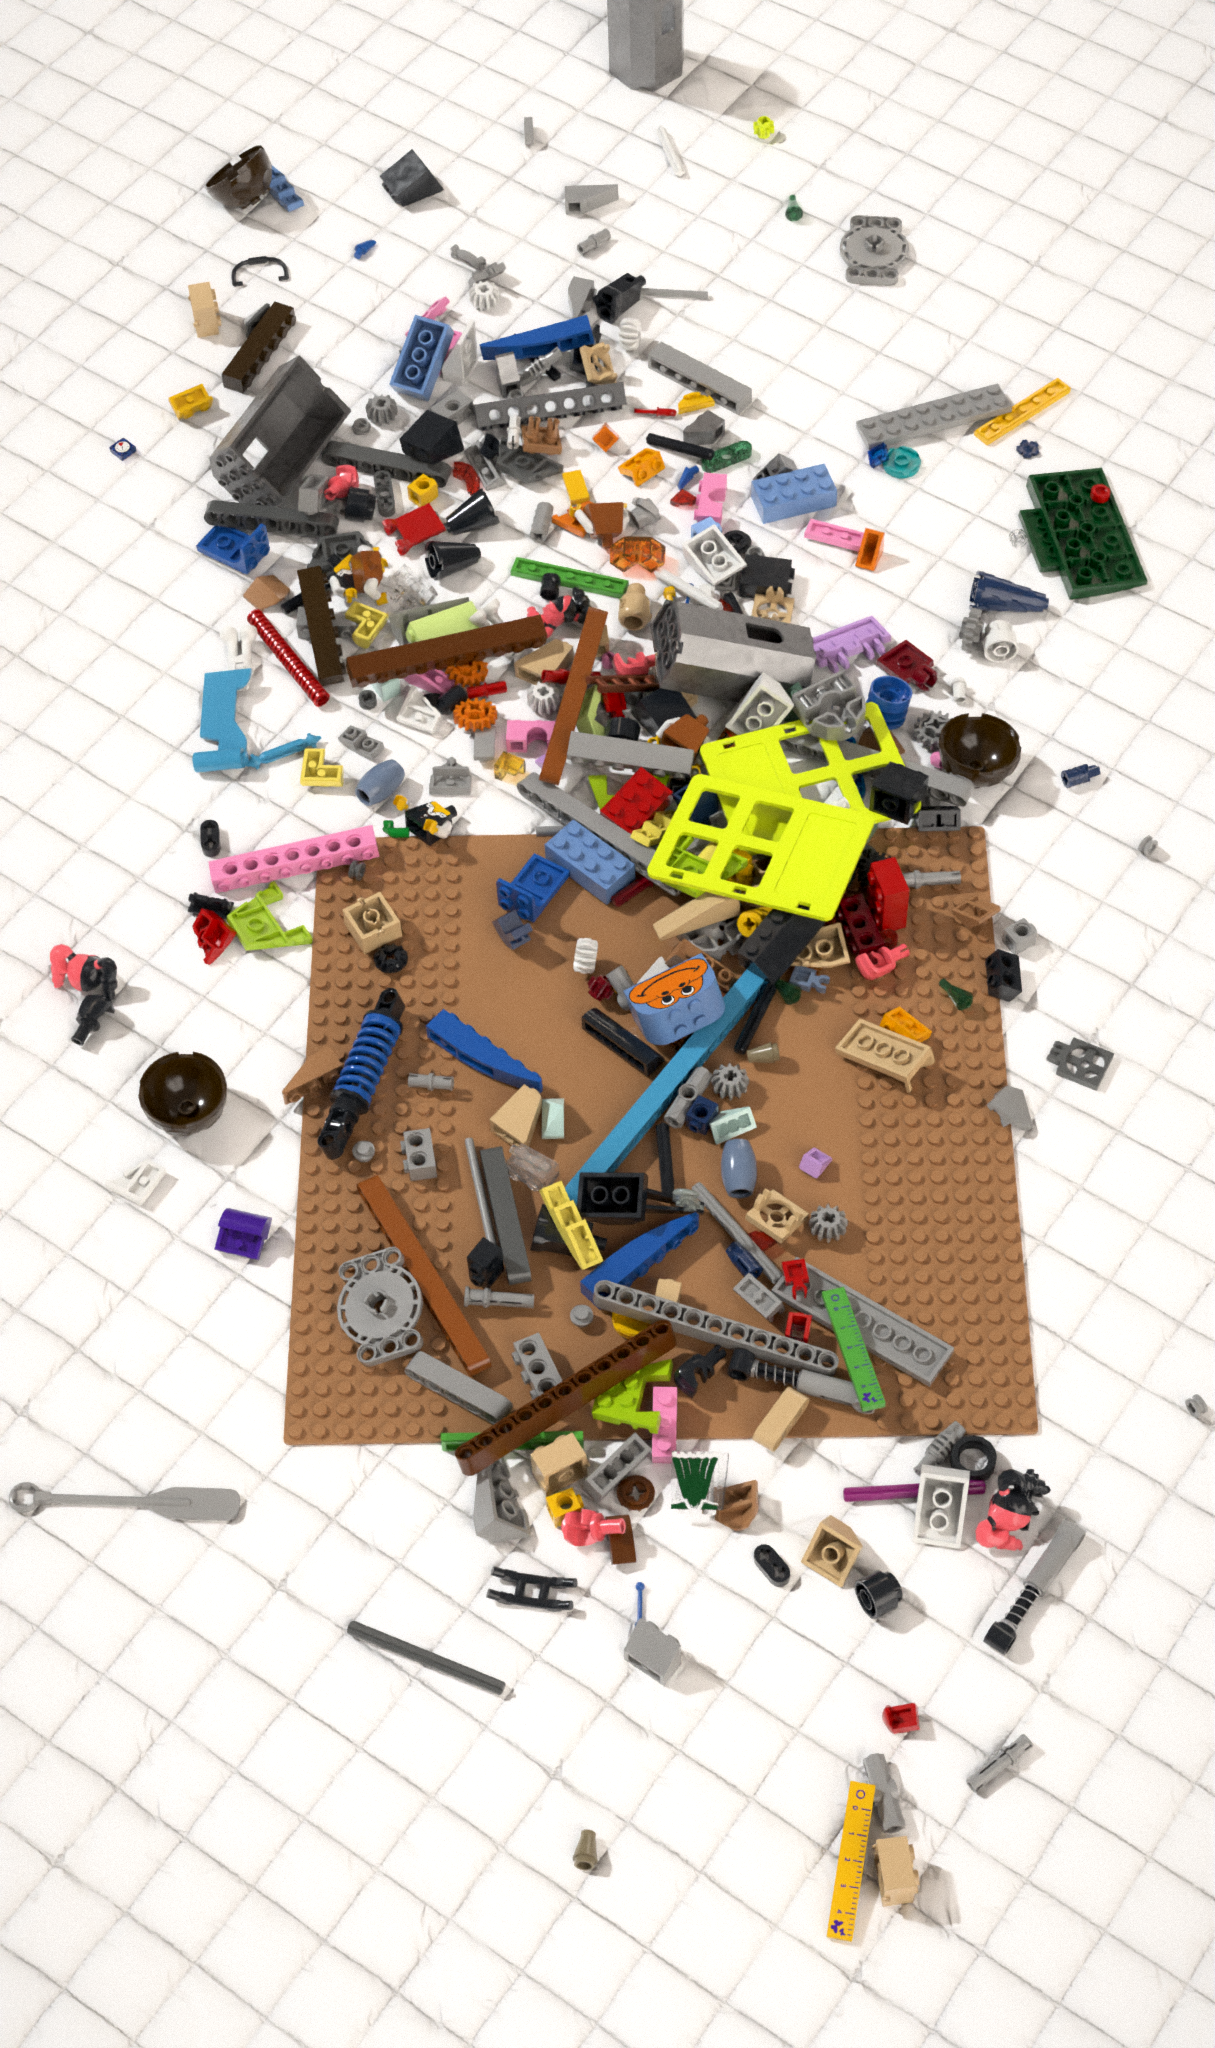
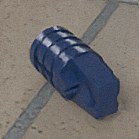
M1083 764L1072 769L1063 770L1061 772L1062 782L1067 789L1090 782V778L1101 774L1100 767Z
M732 1242L725 1252L743 1277L750 1273L757 1279L761 1275L763 1267L759 1265L752 1254L740 1243Z

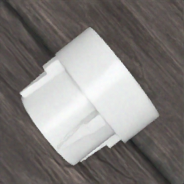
M994 620L985 627V632L983 633L984 640L982 642L984 654L988 660L1004 662L1016 656L1019 648L1013 626H1010L1008 622L1003 620Z

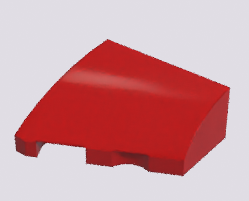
M203 908L192 925L194 934L198 938V946L204 950L206 956L203 961L208 965L212 964L225 951L237 934L214 911Z

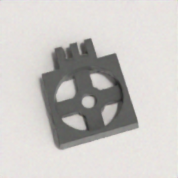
M1073 1037L1070 1045L1055 1041L1046 1060L1058 1065L1056 1075L1097 1091L1113 1060L1114 1053ZM1080 1048L1087 1051L1084 1057L1081 1058L1071 1055L1075 1049ZM1095 1055L1103 1058L1104 1067L1093 1063L1092 1060ZM1084 1061L1088 1062L1089 1067L1084 1068L1081 1066V1063ZM1067 1063L1076 1066L1077 1071L1075 1074L1069 1070ZM1090 1072L1097 1075L1091 1078H1084L1085 1074Z

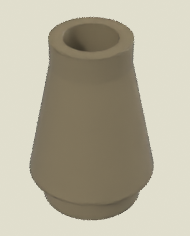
M769 1042L757 1048L747 1050L749 1063H775V1061L780 1060L777 1043L772 1044V1042Z
M585 1829L581 1831L580 1839L572 1857L574 1866L577 1869L589 1871L594 1869L595 1864L598 1862L596 1832L593 1830Z

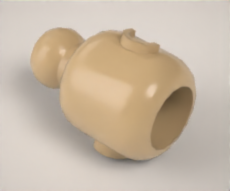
M640 583L630 584L627 588V593L619 599L618 621L621 626L628 630H641L652 618L650 601L645 595L646 590L644 586Z

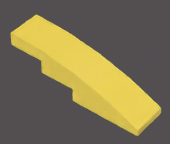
M672 809L656 812L654 819L645 821L642 829L633 830L630 838L646 847L660 843L676 811Z
M562 1181L540 1189L539 1192L559 1233L580 1268L584 1270L603 1262L586 1220L581 1219L574 1200L570 1201Z

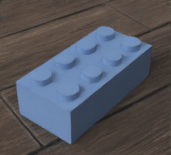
M419 315L414 316L389 383L395 392L429 402L455 333L450 325Z
M825 463L753 480L751 481V498L762 523L766 524L835 507L837 505V489Z
M574 819L544 844L545 859L570 870L569 877L606 905L611 902L612 896L635 880V864Z

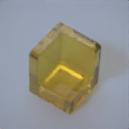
M505 751L502 752L494 764L495 779L500 781L504 779L507 773L516 776L518 773L524 775L526 772L525 759Z

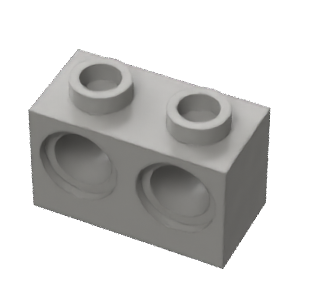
M430 1128L403 1132L405 1141H400L402 1154H407V1160H403L405 1173L410 1174V1181L436 1178L437 1172Z

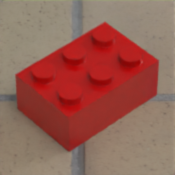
M640 767L600 810V815L632 834L633 830L642 829L645 821L653 820L656 812L665 811L673 802V791L644 768Z
M892 857L871 863L870 872L867 874L869 885L866 886L868 897L865 901L869 910L873 912L872 917L876 926H879L882 934L906 928L910 890L896 858Z

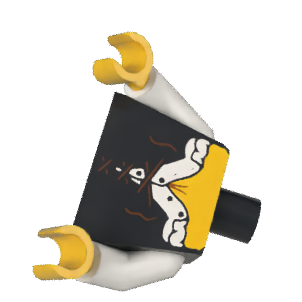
M333 553L326 561L333 568L328 577L334 595L343 598L347 603H351L352 598H358L350 558L354 555L349 554L341 560ZM381 558L382 571L384 573V567L389 565L385 558Z
M398 794L393 801L398 810L405 812L406 827H409L410 831L428 846H431L441 838H447L453 829L452 818L457 816V810L453 805L444 808L436 801L415 806L407 802L406 797Z

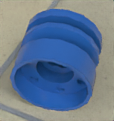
M880 676L872 681L866 703L873 702L878 705L889 730L898 729L906 720L908 707L913 695L912 688L901 678Z

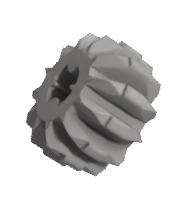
M374 395V398L368 399L365 407L368 420L373 421V424H389L390 421H395L398 413L396 401L390 395Z
M729 1062L728 1067L721 1064L719 1070L713 1072L711 1084L714 1087L715 1094L720 1093L721 1099L728 1096L731 1101L733 1096L740 1099L741 1093H746L749 1078L746 1069L740 1070L739 1064L733 1067Z
M829 1203L826 1205V1208L819 1205L817 1211H812L811 1219L809 1220L812 1236L818 1235L819 1241L826 1238L828 1244L831 1238L838 1241L840 1235L844 1236L848 1226L845 1212L839 1211L838 1205L834 1208H830Z

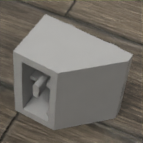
M640 1618L624 1648V1660L662 1686H665L681 1665L680 1642L670 1634L665 1635L659 1631V1627L652 1621L646 1622Z

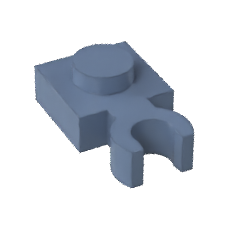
M795 966L789 980V986L808 992L813 987L817 992L825 993L826 986L821 985V983L829 984L830 977L826 975L816 976L817 970Z

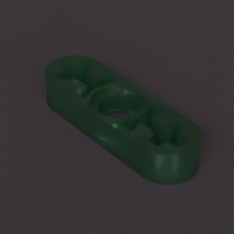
M743 440L714 451L715 456L712 460L701 459V468L706 473H713L749 459L752 456V444ZM723 455L732 456L729 459L722 458Z

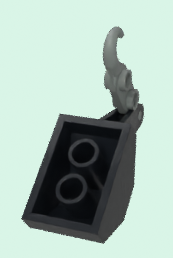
M580 1172L577 1209L581 1219L606 1225H633L645 1221L646 1213L689 1215L696 1212L698 1215H703L704 1202L697 1200L699 1193L690 1189H675L672 1193L673 1195L649 1189V1176L645 1173ZM649 1199L675 1204L680 1207L646 1205V1202Z

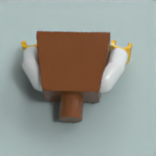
M623 502L588 503L583 508V511L581 510V504H577L576 509L572 505L569 507V515L579 521L592 539L601 538L603 549L614 547L613 538L618 537L625 531L630 520L626 509L627 503Z
M361 545L358 547V553L350 558L355 589L357 593H366L376 600L378 606L387 604L389 602L386 592L380 593L377 590L383 578L380 548Z
M685 714L681 718L677 717L666 720L656 732L657 736L649 738L647 743L657 741L659 745L662 743L666 746L694 750L693 763L695 762L696 764L692 767V770L698 769V774H702L700 768L704 766V762L700 755V748L703 744L711 742V739L708 737L710 730L706 727L709 720L703 714H700L696 719L689 714Z

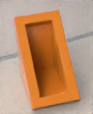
M865 528L855 566L875 571L884 550V532Z

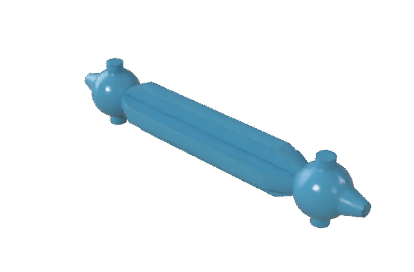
M307 733L306 739L294 740L262 752L259 756L251 754L246 767L251 766L259 769L261 763L267 764L305 750L307 746L316 748L317 742L322 738L321 736Z

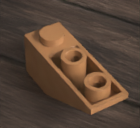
M685 938L673 947L665 962L667 966L671 968L702 953L715 973L720 990L725 992L729 990L737 974Z
M330 1046L310 1055L282 1090L285 1105L297 1102L302 1097L315 1093L330 1083H336L343 1068Z

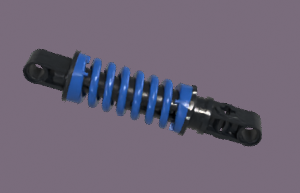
M387 988L382 991L375 1009L369 1010L364 1014L361 1029L357 1033V1039L353 1042L344 1068L340 1072V1077L330 1093L332 1105L321 1134L317 1139L318 1145L330 1160H335L342 1156L349 1137L352 1135L354 1125L358 1123L359 1115L368 1113L372 1101L371 1096L375 1094V1086L380 1082L379 1076L383 1075V1067L388 1064V1057L392 1054L391 1048L396 1045V1041L403 1031V1025L399 1020L405 1010V1004L394 988Z

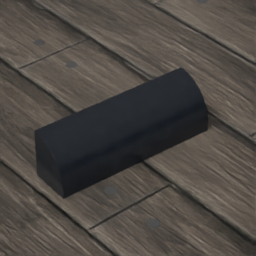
M598 1008L590 1009L582 1016V1029L647 1077L665 1060L661 1054Z

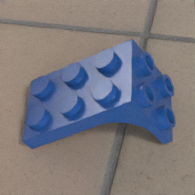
M262 523L251 535L235 528L214 526L196 545L198 552L246 575L252 569H255L261 559L267 556L270 551L266 525Z
M534 853L511 883L501 878L496 881L498 905L506 911L516 910L520 918L534 923L568 879L570 870Z

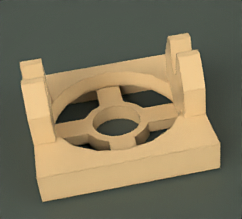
M601 342L593 347L584 345L580 348L588 382L597 385L617 383L618 376L617 373H614L608 353L610 350L609 344L605 345L604 342ZM598 358L603 361L604 367L598 362ZM594 365L599 368V372L595 369Z
M770 586L766 590V595L755 594L751 616H761V618L775 621L783 619L780 622L791 624L795 598L784 597V591L781 587L774 591L773 586ZM765 603L771 604L770 608L759 610L761 605ZM777 604L783 605L787 613L780 612L777 609ZM768 612H776L778 615L773 613L772 617L770 618L768 617Z
M765 1188L763 1194L760 1193L754 1207L746 1214L745 1219L781 1244L808 1219L809 1213L774 1189L769 1191ZM775 1203L781 1205L782 1208L780 1210H771L766 1205ZM760 1211L768 1216L766 1223L762 1220ZM790 1211L793 1215L787 1221L785 1215ZM776 1214L781 1216L783 1220L775 1222L770 1216Z

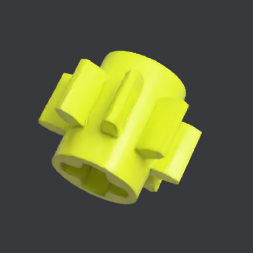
M761 116L757 119V122H753L754 135L757 134L759 138L766 139L770 136V133H774V121L770 120L769 117Z

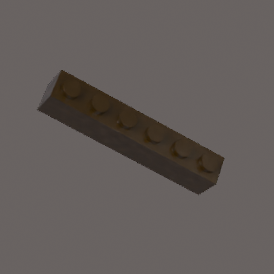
M276 301L273 302L222 372L224 388L244 394L247 388L252 385L254 378L260 374L262 367L269 361L272 353L278 349L280 342L286 338L290 328L295 325L294 307Z
M320 566L297 570L320 684L327 686L345 682L343 675L347 674L345 662L341 663L339 657L343 656L341 644L337 645L336 638H339L337 626H333L332 622L336 618L334 609L329 608L328 602H332L330 590L325 588V584H328L326 572H322Z

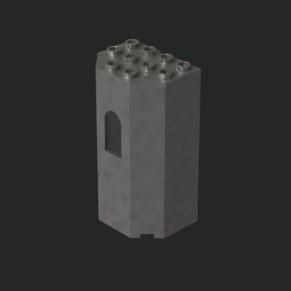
M607 0L609 73L631 90H639V87L648 88V91H656L681 77L684 64V0Z
M300 355L277 368L209 457L213 477L239 503L272 507L283 503L352 411L330 387H325L321 383L322 378ZM256 438L267 450V453L254 469L251 463L243 456V453Z
M667 599L650 625L654 652H657L656 667L659 687L662 689L739 702L763 672L779 682L785 691L797 682L800 683L803 689L811 686L816 652H814L810 627Z

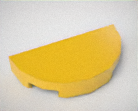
M692 392L684 395L683 399L678 403V413L683 414L715 406V401L709 395L707 397L706 395H701V392Z
M612 1312V1324L615 1331L626 1339L632 1338L652 1325Z

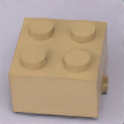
M210 281L188 285V299L191 301L194 317L193 326L196 328L197 338L218 335V327L222 325L220 315H216L219 313L218 303L213 301L217 300L215 288L211 289Z
M381 892L366 899L361 897L357 900V903L342 910L344 923L364 954L402 937L400 921Z
M573 1433L561 1435L553 1443L547 1446H540L530 1454L532 1475L546 1497L588 1476L587 1467H590V1464Z
M907 1836L876 1840V1844L872 1845V1849L875 1850L874 1861L882 1907L913 1903L914 1895L918 1893L917 1885H920L918 1870H913V1860H915L913 1844H908Z

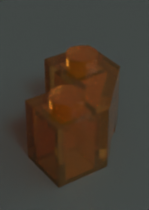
M624 536L610 546V564L623 573L636 564L652 573L658 567L665 564L666 546L653 537Z

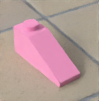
M436 669L421 675L413 674L403 678L411 685L431 693L441 694V696L455 685L454 679L449 680L447 674Z

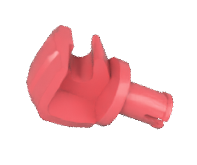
M341 465L336 468V476L329 480L328 488L324 491V494H326L324 496L327 500L332 501L335 497H347L350 486L359 487V476L356 467Z
M643 652L636 653V659L628 657L627 664L624 663L619 653H616L612 658V667L617 675L648 674L649 668L655 666V654L645 656Z
M901 944L891 950L884 946L879 948L877 953L871 951L868 955L866 953L858 955L855 958V963L865 979L875 980L894 970L896 961L908 957L910 952L909 949L903 951V949L907 948L905 944Z
M582 1509V1512L573 1511L566 1513L561 1524L564 1539L573 1546H588L596 1542H602L605 1534H624L626 1528L624 1519L605 1520L602 1513L588 1509Z

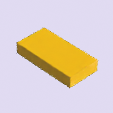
M581 469L562 473V479L571 505L590 501Z

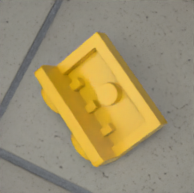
M199 384L169 397L168 401L179 420L182 418L188 419L198 411H207L212 406L213 398L208 395L203 384Z

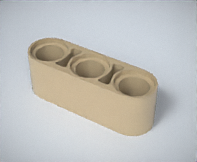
M788 1386L756 1429L753 1441L771 1452H775L807 1408L810 1398Z

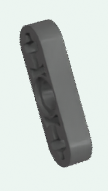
M379 470L373 476L378 512L382 517H391L396 512L391 475L386 470ZM381 479L385 480V484H381ZM381 492H389L387 496L380 495ZM384 503H388L389 508L385 509Z

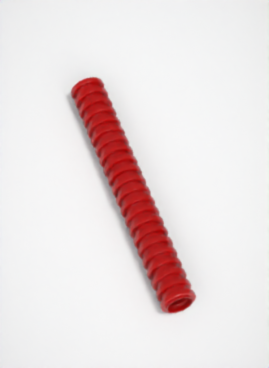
M260 609L251 611L247 616V622L257 628V634L316 707L325 705L329 701V693L326 692Z

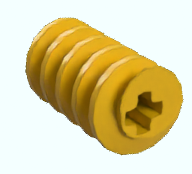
M761 907L743 912L737 922L740 933L745 937H749L773 908Z

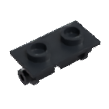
M197 892L190 893L188 901L191 902L188 912L199 914L203 908L214 911L225 920H227V915L231 913L234 902L228 901L226 898L208 897Z

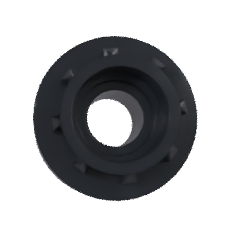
M350 486L345 520L364 523L365 520H372L376 496L369 494L370 490Z
M614 717L606 722L604 736L639 741L641 727L632 719Z
M877 1570L855 1581L854 1584L857 1599L864 1612L871 1619H877L897 1609L898 1602L903 1597L898 1580L890 1572L883 1573Z

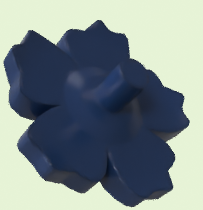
M1025 439L1022 440L1020 446H1016V451L1021 455L1023 454L1022 457L1031 458L1039 454V444L1037 441L1028 442Z

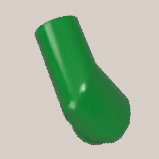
M393 820L383 821L382 830L390 837L410 838L409 827L396 828L394 827Z

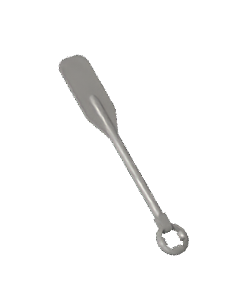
M21 1482L15 1485L9 1494L11 1508L21 1513L30 1512L39 1504L51 1505V1503L143 1506L170 1519L231 1521L238 1516L241 1501L239 1493L234 1489L171 1487L145 1497L53 1494L51 1492H41L34 1483ZM20 1489L29 1491L33 1489L36 1491L33 1494V1503L31 1505L19 1504L17 1506L14 1504L17 1501V1492Z

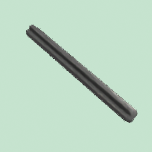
M352 1621L348 1625L347 1633L349 1635L496 1695H501L505 1689L506 1683L502 1680L357 1621Z

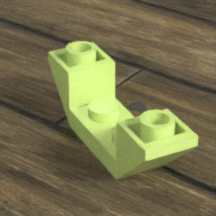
M594 685L586 690L576 726L581 733L604 736L605 727L594 720L597 716L598 704L600 701L603 704L604 700L602 693L597 691L598 686Z

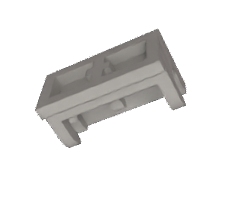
M750 1273L733 1288V1291L769 1322L774 1321L773 1316L777 1312L782 1314L785 1311L782 1301Z

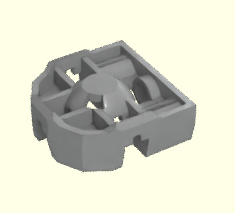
M843 671L806 687L792 696V702L794 703L792 710L813 736H818L825 740L844 741L858 734L865 722V698L857 695L856 687ZM832 706H838L840 708L839 710L832 709ZM844 722L851 728L850 732L845 731Z
M740 915L737 916L736 920H734L735 917L676 937L679 941L685 938L720 962L722 955L726 954L727 950L733 956L737 954L738 949L743 945V935L737 926ZM724 926V930L721 931L719 927ZM718 939L723 940V945L718 946Z

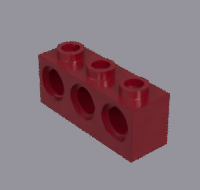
M863 894L842 898L835 914L837 920L843 924L842 930L845 938H849L851 953L855 954L856 957L863 953L868 955L871 951L877 953L879 948L884 947V942Z

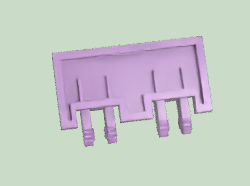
M871 615L813 637L814 652H816L815 663L819 668L827 666L835 674L839 671L837 662L844 669L850 668L847 657L863 653L871 660L875 658L873 649L880 656L884 655L886 651L883 644L891 641V634Z

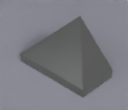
M269 303L264 304L243 320L246 338L249 337L270 308Z

